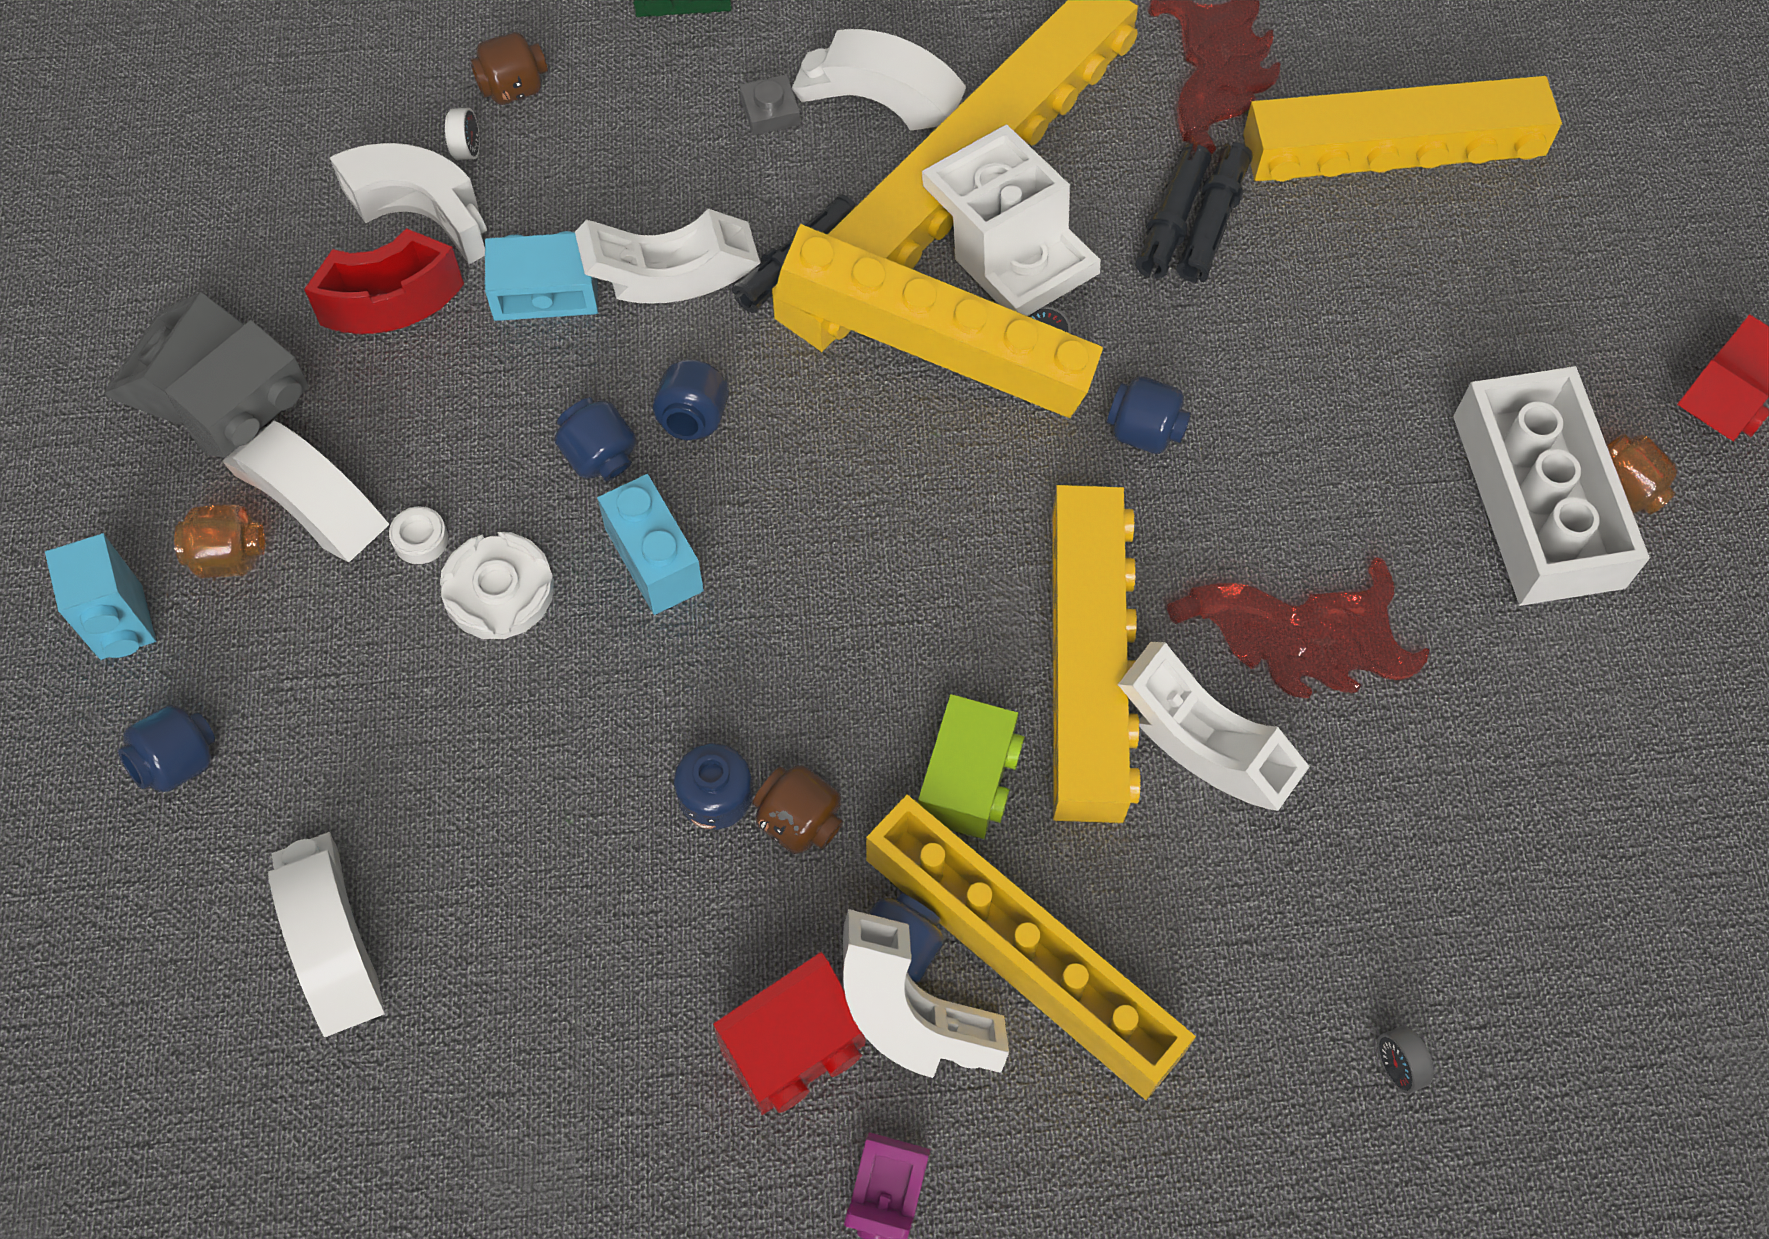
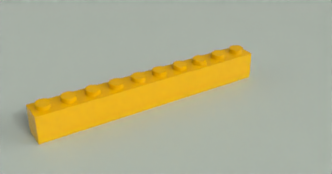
M1067 0L828 235L913 269L921 258L923 250L934 239L941 240L944 238L953 225V216L923 187L922 171L1006 124L1028 145L1033 146L1037 144L1045 134L1048 124L1058 114L1065 115L1075 104L1078 94L1088 84L1095 85L1104 75L1108 64L1118 54L1123 56L1130 50L1138 33L1137 29H1135L1138 5L1129 0ZM777 284L772 288L773 297ZM773 299L774 319L821 352L835 339L841 340L851 331L843 326Z

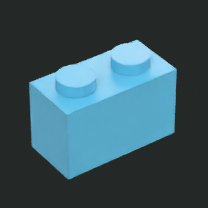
M563 231L557 234L533 236L508 235L502 238L485 239V293L494 321L598 314L597 278L585 275L575 232Z
M648 474L597 497L605 530L653 615L704 591L699 561Z
M104 533L45 551L58 611L100 660L108 657H125L136 652L139 647L157 642L143 586Z

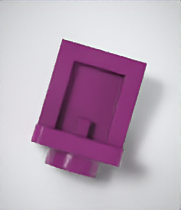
M869 1132L865 1141L844 1225L856 1229L857 1235L862 1239H908L931 1149Z

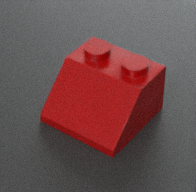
M822 951L713 1023L722 1056L761 1115H764L774 1107L778 1113L792 1108L810 1092L806 1086L825 1072H828L831 1077L843 1073L861 1058L862 1054L859 1049L865 1046V1036L851 1015L845 991Z

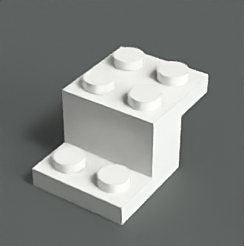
M1007 124L922 171L923 187L953 216L955 260L999 305L1028 316L1100 274L1101 259L1069 229L1070 184Z

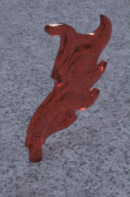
M1191 0L1150 1L1148 13L1151 16L1169 13L1178 18L1181 25L1185 60L1196 67V71L1181 90L1176 109L1177 124L1183 142L1189 141L1190 144H1193L1195 152L1199 144L1208 149L1212 155L1216 150V146L1208 134L1209 127L1215 122L1234 118L1248 111L1251 102L1256 100L1254 94L1268 90L1278 79L1281 63L1275 62L1269 69L1260 66V62L1267 57L1272 47L1273 30H1268L1263 37H1258L1251 29L1252 24L1258 17L1259 0H1231L1223 4H1195Z
M1374 558L1368 568L1369 574L1374 581L1370 589L1361 592L1310 594L1308 600L1300 606L1288 605L1255 587L1238 583H1215L1191 588L1188 596L1167 604L1168 614L1174 624H1179L1199 615L1202 619H1211L1220 627L1233 654L1249 668H1256L1261 659L1267 660L1269 672L1275 684L1285 693L1294 697L1310 698L1312 694V689L1300 681L1301 676L1318 679L1329 688L1348 693H1356L1361 687V684L1348 677V672L1355 669L1371 671L1386 679L1401 680L1410 678L1420 672L1427 662L1430 651L1424 648L1420 652L1412 654L1402 649L1395 641L1390 629L1387 609L1394 597L1395 586L1386 563L1381 558Z

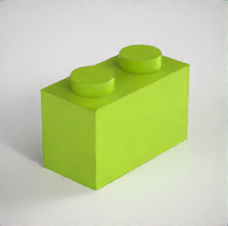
M950 694L918 799V804L949 830L985 839L990 820L1001 823L1010 792L1009 788L1000 786L1005 767L1016 770L1025 736L1015 733L1018 712Z

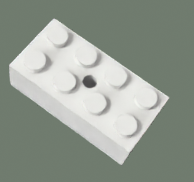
M1577 367L1471 382L1453 417L1519 606L1626 589L1650 557Z

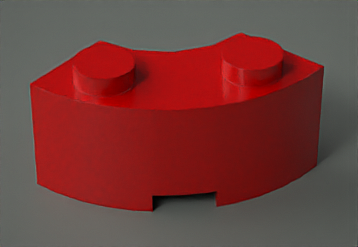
M406 228L391 243L373 251L349 253L332 249L306 285L304 291L320 326L345 333L374 334L401 329L427 318L442 309L458 293L464 282L452 246Z
M1749 314L1677 404L1733 442L1741 432L1751 438L1769 416V409L1763 405L1769 398V326Z

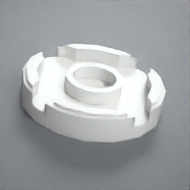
M497 532L498 536L484 538L483 535L468 539L451 553L441 570V597L449 617L464 632L481 639H507L526 632L543 618L553 598L554 579L545 554L531 540L512 532Z

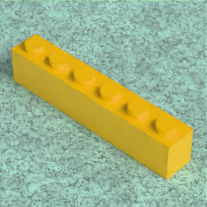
M1547 76L1252 101L1243 136L1245 145L1253 154L1250 165L1254 182L1267 180L1287 181L1292 178L1334 177L1346 173L1368 171L1380 173L1391 169L1434 168L1447 164L1469 162L1481 164L1492 160L1532 159L1538 156H1546L1562 121Z
M802 224L799 225L781 268L773 299L1067 418L1072 417L1087 395L1103 350L1102 346Z
M1057 485L1052 510L1053 821L1124 823L1130 803H1139L1140 770L1139 768H1130L1129 748L1137 749L1139 716L1135 713H1129L1128 696L1118 686L1119 682L1136 661L1127 659V643L1135 642L1137 628L1136 609L1126 608V592H1133L1135 586V559L1125 558V542H1132L1134 535V510L1124 509V487Z
M906 795L866 837V861L907 896L934 912L941 919L940 924L1145 1100L1151 1096L1185 1055L1196 1037L1193 1033L909 795Z

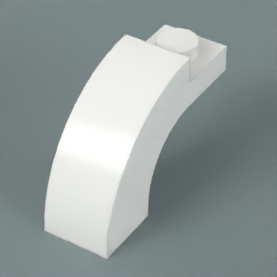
M865 29L837 30L830 48H820L807 52L792 86V90L801 102L844 95L861 96L875 100L899 115L910 131L938 127L959 107L966 89L964 83L950 67L924 48L891 34Z
M380 143L352 148L329 157L342 191L365 223L394 212L422 214L436 221L444 229L468 264L485 256V247L481 234L486 232L487 229L479 213L471 180L456 164L444 156L422 147L397 143Z
M707 209L691 224L679 230L659 235L633 234L587 219L575 231L585 275L612 282L616 299L628 302L669 303L696 298L732 284L760 264L749 222L711 209Z
M273 421L267 427H261L249 443L239 446L222 461L235 477L262 490L282 505L304 526L323 549L347 562H350L389 525L373 504L338 468L299 435L276 421Z
M1150 642L1118 684L1143 714L1139 719V727L1163 751L1205 782L1235 798L1262 808L1279 811L1310 767L1279 727L1262 725L1247 720L1230 711L1210 696L1166 642Z
M330 832L311 839L298 840L285 849L272 853L274 870L268 872L276 913L297 977L324 1038L385 1014L377 973L356 926L345 889L338 848Z
M848 909L843 932L844 990L851 1015L869 1042L895 1063L931 1078L934 1077L941 1058L954 1061L962 1067H980L1001 1073L1009 1054L1004 1015L941 1000L923 991L907 973L911 962L909 924Z

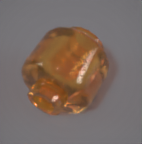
M1623 433L1607 445L1633 514L1644 509L1651 515L1672 499L1675 491L1670 485L1675 480L1678 467L1649 437L1636 435L1629 438Z
M240 504L191 508L184 521L177 523L174 534L175 551L179 563L182 566L188 565L190 571L198 578L234 577L248 574L255 563L256 556L264 555L266 546L262 523L253 522L248 510Z

